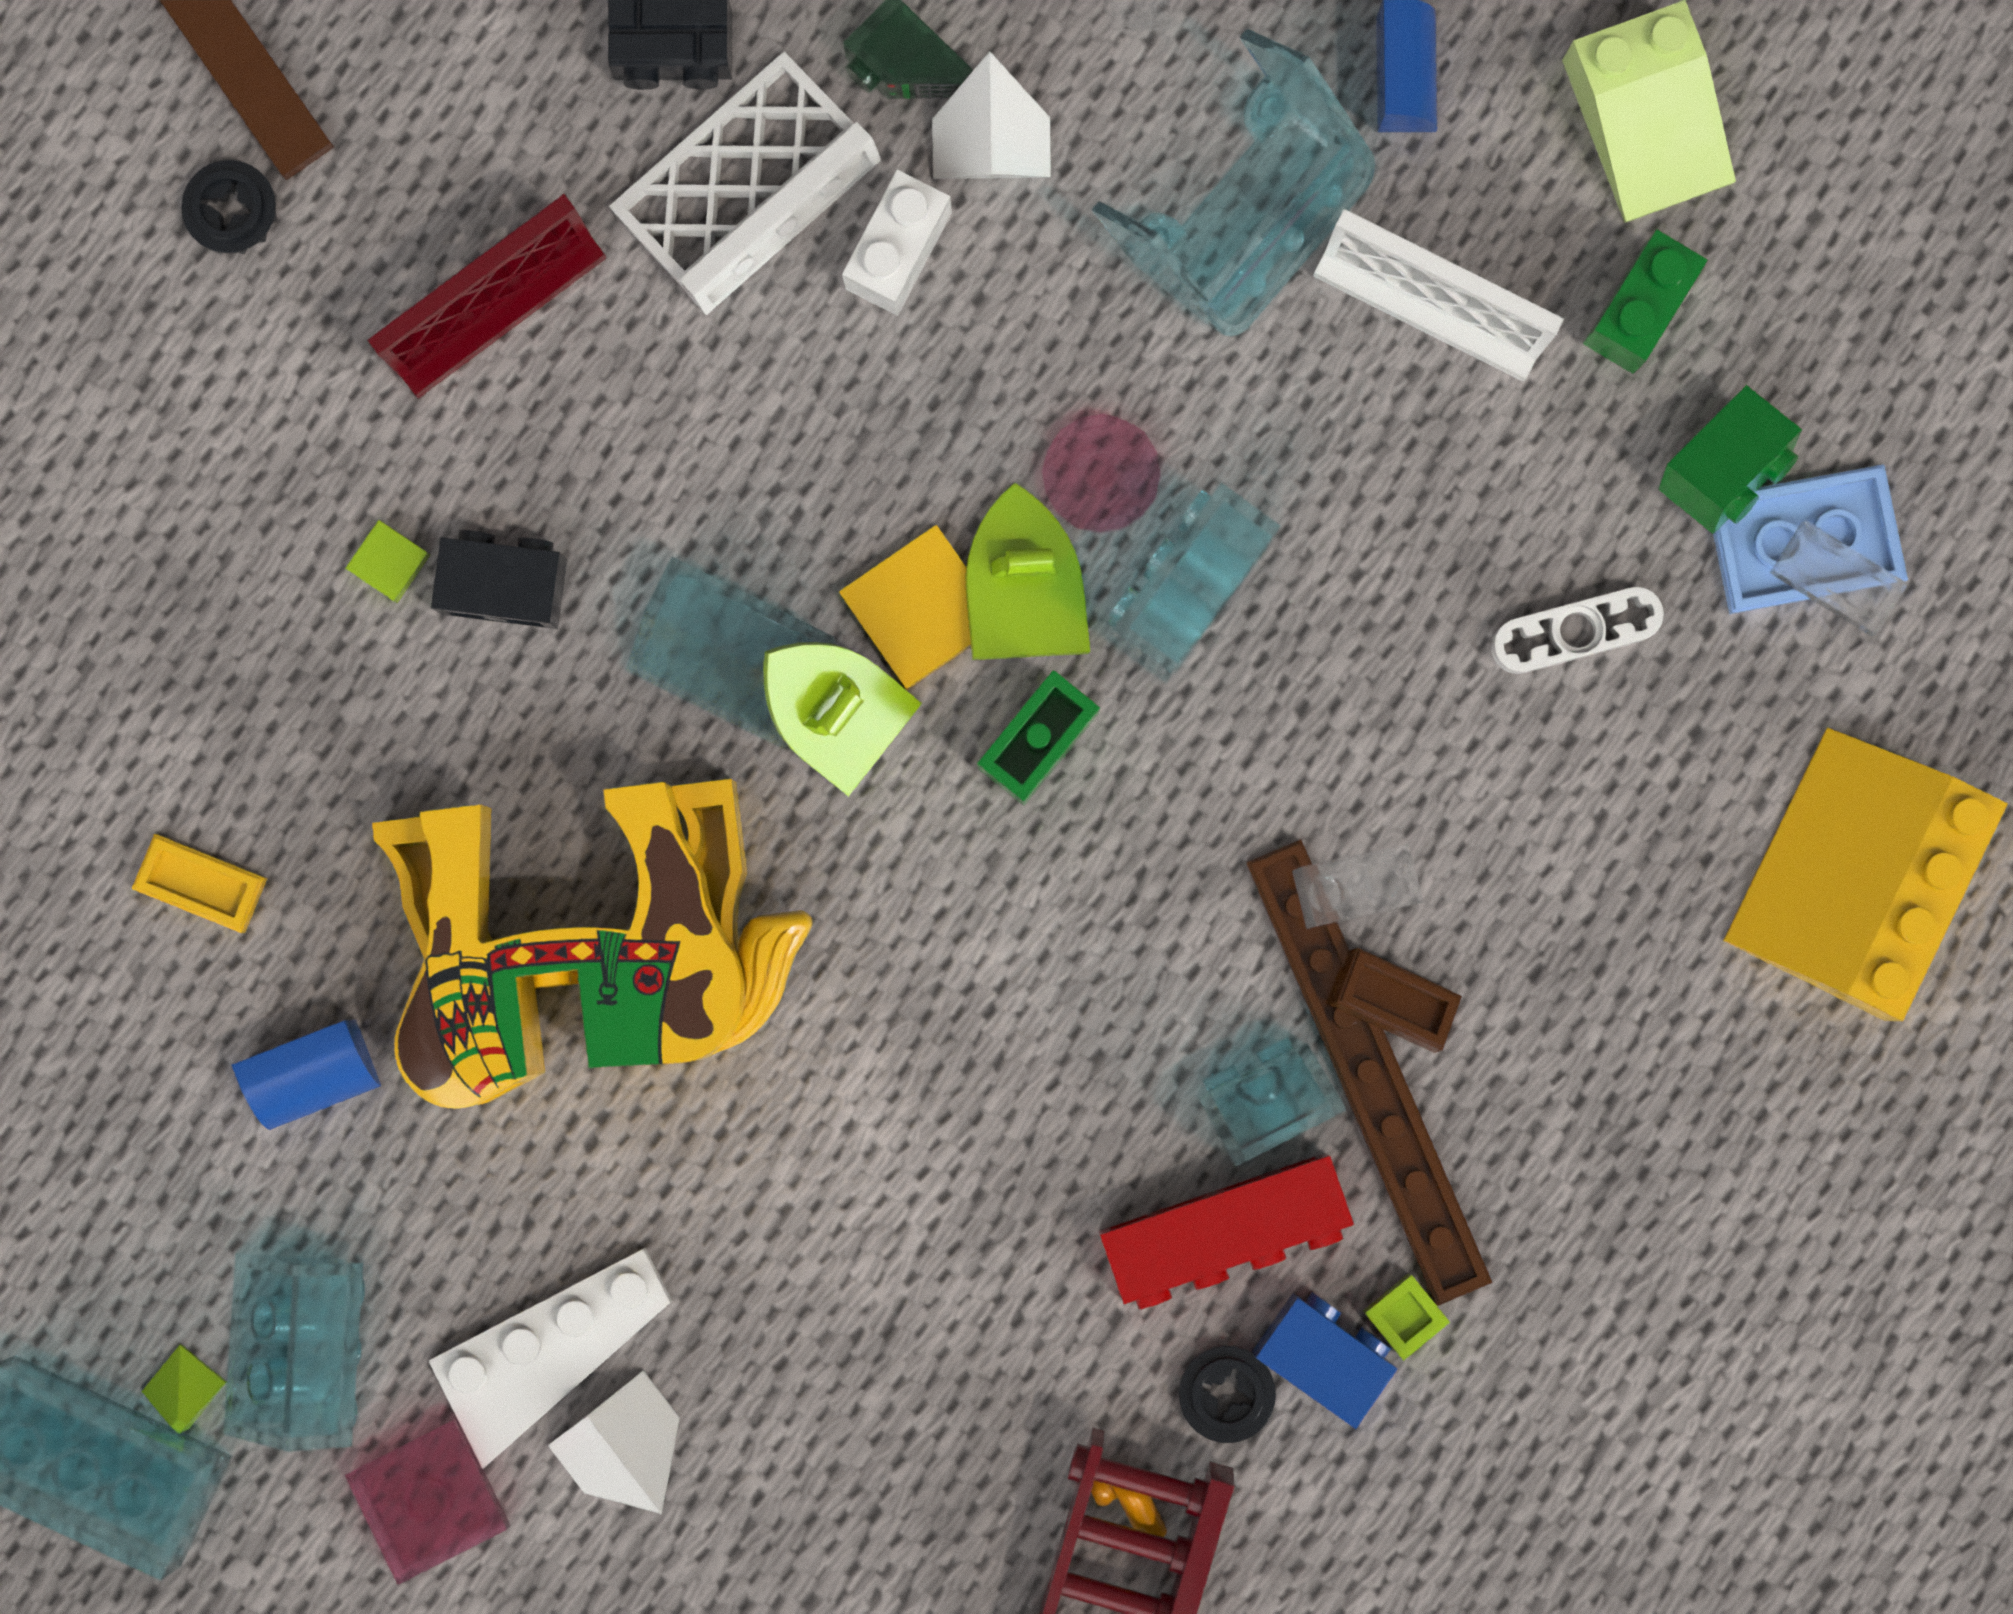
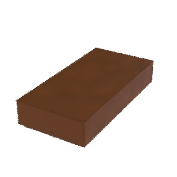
M1354 948L1349 950L1329 1005L1436 1053L1443 1051L1462 996L1360 948Z

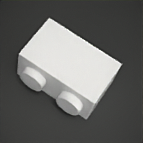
M897 169L842 273L845 289L898 316L952 214L950 196Z

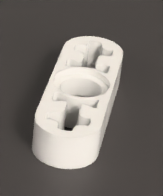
M1631 587L1516 618L1502 625L1494 634L1491 643L1492 655L1495 662L1503 670L1514 674H1523L1638 643L1653 636L1659 630L1664 617L1663 606L1659 598L1650 590L1641 587ZM1627 599H1633L1637 608H1648L1650 617L1641 622L1642 631H1635L1632 623H1623L1610 628L1611 633L1615 637L1614 640H1605L1606 624L1603 616L1596 608L1597 606H1606V617L1620 614L1628 608ZM1578 614L1588 619L1591 623L1593 635L1587 646L1576 648L1568 645L1563 640L1560 627L1566 616ZM1549 621V639L1558 655L1548 656V644L1535 647L1527 652V662H1520L1517 654H1506L1504 645L1512 640L1513 630H1519L1522 638L1528 639L1545 633L1539 622Z

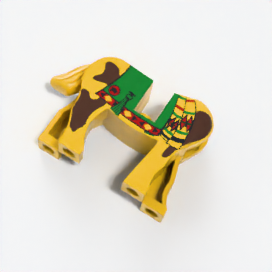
M724 779L676 786L660 782L603 789L605 808L623 830L630 843L637 864L639 878L638 900L629 931L610 928H559L528 932L493 941L488 930L492 808L480 804L420 812V817L372 823L374 841L383 849L396 870L400 883L402 907L424 958L398 1024L394 1041L395 1058L399 1071L412 1090L421 1098L434 1105L453 1109L465 1108L491 1102L545 1073L536 988L539 987L549 988L579 984L588 1068L673 1064L700 1060L740 1044L756 1033L781 1001L794 958L812 928V917L803 910L759 915L748 922L741 934L740 940L738 939V909L743 884L747 876L737 782L733 779ZM677 808L683 814L687 824L688 842L683 835Z

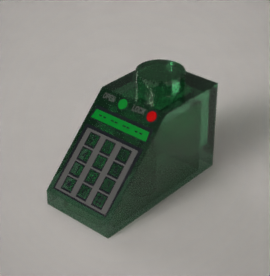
M885 0L843 42L845 56L849 61L845 66V70L849 76L867 93H870L876 87L887 99L950 98L973 71L902 0Z

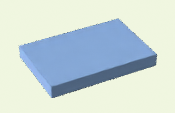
M1884 464L1760 487L1755 492L1759 495V499L1748 514L1737 524L1728 519L1713 534L1729 615L1902 583L1908 580Z

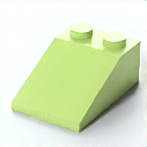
M1686 0L1573 40L1562 62L1624 223L1736 182L1707 54Z

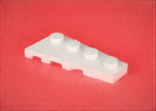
M646 1248L429 1360L482 1469L672 1302Z

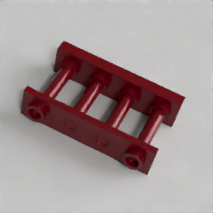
M1093 1427L1088 1446L1077 1443L1072 1456L1067 1479L1077 1483L1039 1614H1055L1060 1596L1123 1614H1197L1235 1487L1233 1468L1210 1461L1205 1479L1194 1477L1191 1483L1101 1457L1104 1448V1430ZM1094 1481L1186 1507L1185 1514L1193 1516L1188 1537L1177 1535L1176 1539L1172 1540L1086 1515L1085 1510ZM1077 1538L1169 1564L1168 1571L1177 1573L1171 1594L1160 1592L1159 1597H1155L1069 1572L1068 1569Z

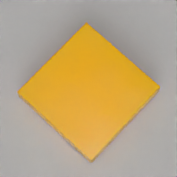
M937 524L839 591L843 600L906 690H909L971 647L966 600V566Z

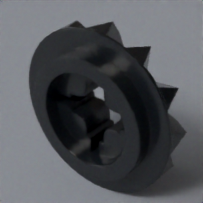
M236 160L217 161L199 170L187 184L181 204L183 221L190 235L205 248L219 255L223 253L246 254L247 249L257 243L266 242V235L272 223L278 221L275 201L277 195L266 177L255 167ZM234 191L238 193L237 201L247 208L251 214L244 213L243 216L234 215L230 224L225 226L223 224L224 216L211 205H207V203L228 202L231 193L234 194Z
M1216 1345L1194 1356L1181 1376L1179 1403L1184 1417L1197 1433L1209 1440L1220 1443L1244 1441L1258 1433L1272 1415L1275 1406L1276 1390L1271 1372L1265 1364L1255 1358L1252 1352L1242 1346ZM1232 1369H1237L1235 1374L1237 1379L1236 1389L1244 1393L1246 1398L1252 1399L1251 1404L1244 1401L1241 1403L1231 1402L1227 1410H1223L1221 1419L1217 1418L1219 1412L1217 1408L1218 1398L1211 1394L1209 1389L1203 1388V1383L1211 1386L1213 1383L1223 1385L1227 1376L1230 1377Z

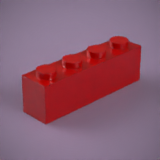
M1322 1153L1099 1230V1234L1123 1304L1136 1301L1137 1307L1140 1310L1172 1299L1170 1289L1193 1281L1195 1290H1199L1224 1282L1230 1278L1227 1269L1250 1261L1252 1270H1257L1287 1259L1284 1249L1307 1242L1309 1250H1315L1337 1243L1344 1239L1341 1230L1353 1226L1354 1222L1331 1156L1327 1153Z

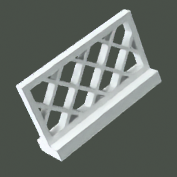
M784 51L617 198L609 208L687 292L703 313L707 315L879 163L881 158L872 137L857 122L854 124ZM786 72L799 87L797 107H766L767 88ZM808 97L817 107H807ZM757 98L756 107H748ZM733 118L755 119L753 146H722L723 127ZM765 119L796 120L794 146H763ZM806 120H831L841 131L826 146H804ZM713 137L712 145H704L710 138ZM690 156L710 157L709 185H679V166ZM722 158L752 159L750 185H720ZM762 159H793L792 176L781 186L760 185ZM803 159H810L805 165H803ZM669 176L668 184H660L666 177ZM646 195L667 196L665 224H640L629 210ZM678 197H708L706 224H676ZM718 198H749L748 215L737 225H716ZM759 198H766L761 204H759ZM653 236H664L663 247ZM675 236L705 237L703 255L684 271L673 259ZM715 237H722L717 243H715Z
M1343 209L1324 255L1313 277L1523 382L1527 379L1536 359L1556 336L1564 321V318L1346 209Z

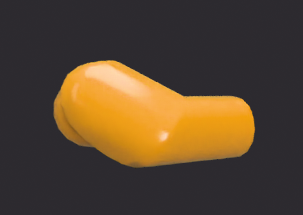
M1094 1481L1091 1493L1097 1505L1107 1506L1112 1501L1118 1499L1132 1528L1165 1537L1167 1528L1151 1497Z

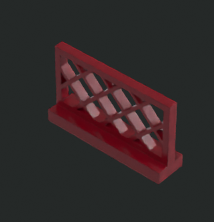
M563 194L367 341L375 352L405 381L419 399L606 260L607 257L592 238L576 208L567 196Z

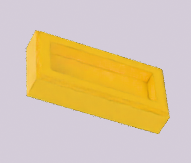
M154 834L131 889L237 932L245 933L268 878L159 834Z

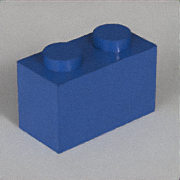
M1311 1292L1306 1301L1292 1293L1252 1350V1353L1256 1359L1354 1429H1357L1398 1370L1385 1358L1391 1348L1362 1327L1354 1336L1335 1323L1342 1313L1315 1293Z

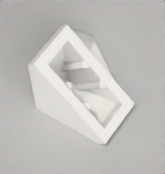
M989 51L932 118L933 179L1051 177L1050 116Z
M643 1370L552 1441L548 1447L585 1494L662 1514L680 1417Z

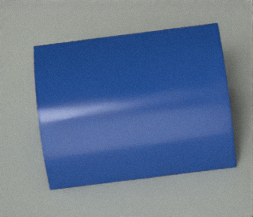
M1382 0L1376 17L1378 133L1437 132L1436 10L1428 3L1419 0Z
M357 1020L341 1021L231 1065L248 1105L260 1123L269 1130L381 1087Z

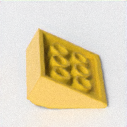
M1827 727L1723 941L1881 1020L1903 1022L2008 803L1954 776Z

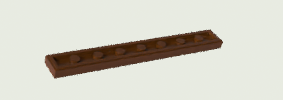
M1302 839L1246 862V866L1434 1303L1437 1306L1493 1283L1384 1030L1329 1005L1348 956L1349 948Z

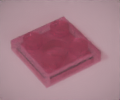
M457 1418L373 1459L345 1475L397 1585L506 1531L511 1526Z

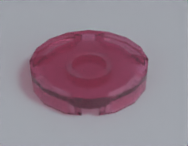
M1107 414L1081 417L1061 429L1047 450L1042 469L1045 493L1056 513L1075 528L1098 534L1123 530L1141 519L1155 501L1161 477L1157 451L1145 432L1126 420Z

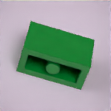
M1656 229L1642 246L1583 344L1634 374L1647 361L1708 259Z
M1746 385L1666 465L1658 490L1710 533L1714 534L1728 519L1737 524L1748 514L1759 499V495L1755 492L1768 479L1776 484L1790 471L1799 457L1793 450L1802 429Z
M1052 670L979 760L977 767L993 782L1025 806L1099 715L1101 707L1055 670Z

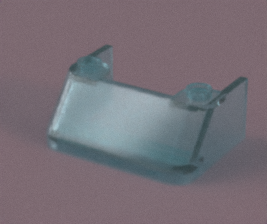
M1246 29L1239 38L1265 75L1250 93L1244 107V123L1255 142L1183 226L1174 218L1160 212L1152 213L1138 222L1101 201H1098L1091 209L1135 266L1207 326L1225 336L1239 335L1250 327L1333 230L1343 209L1349 211L1367 190L1375 171V159L1372 151L1310 57L1249 29Z

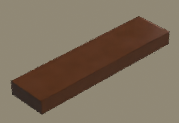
M160 0L286 181L335 148L232 0Z

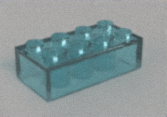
M17 1355L1 1360L0 1506L158 1580L164 1579L180 1568L232 1455L185 1433L178 1434L174 1429Z

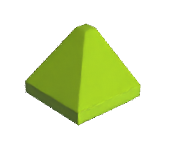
M180 1344L141 1392L170 1427L180 1434L193 1425L227 1381L185 1346Z

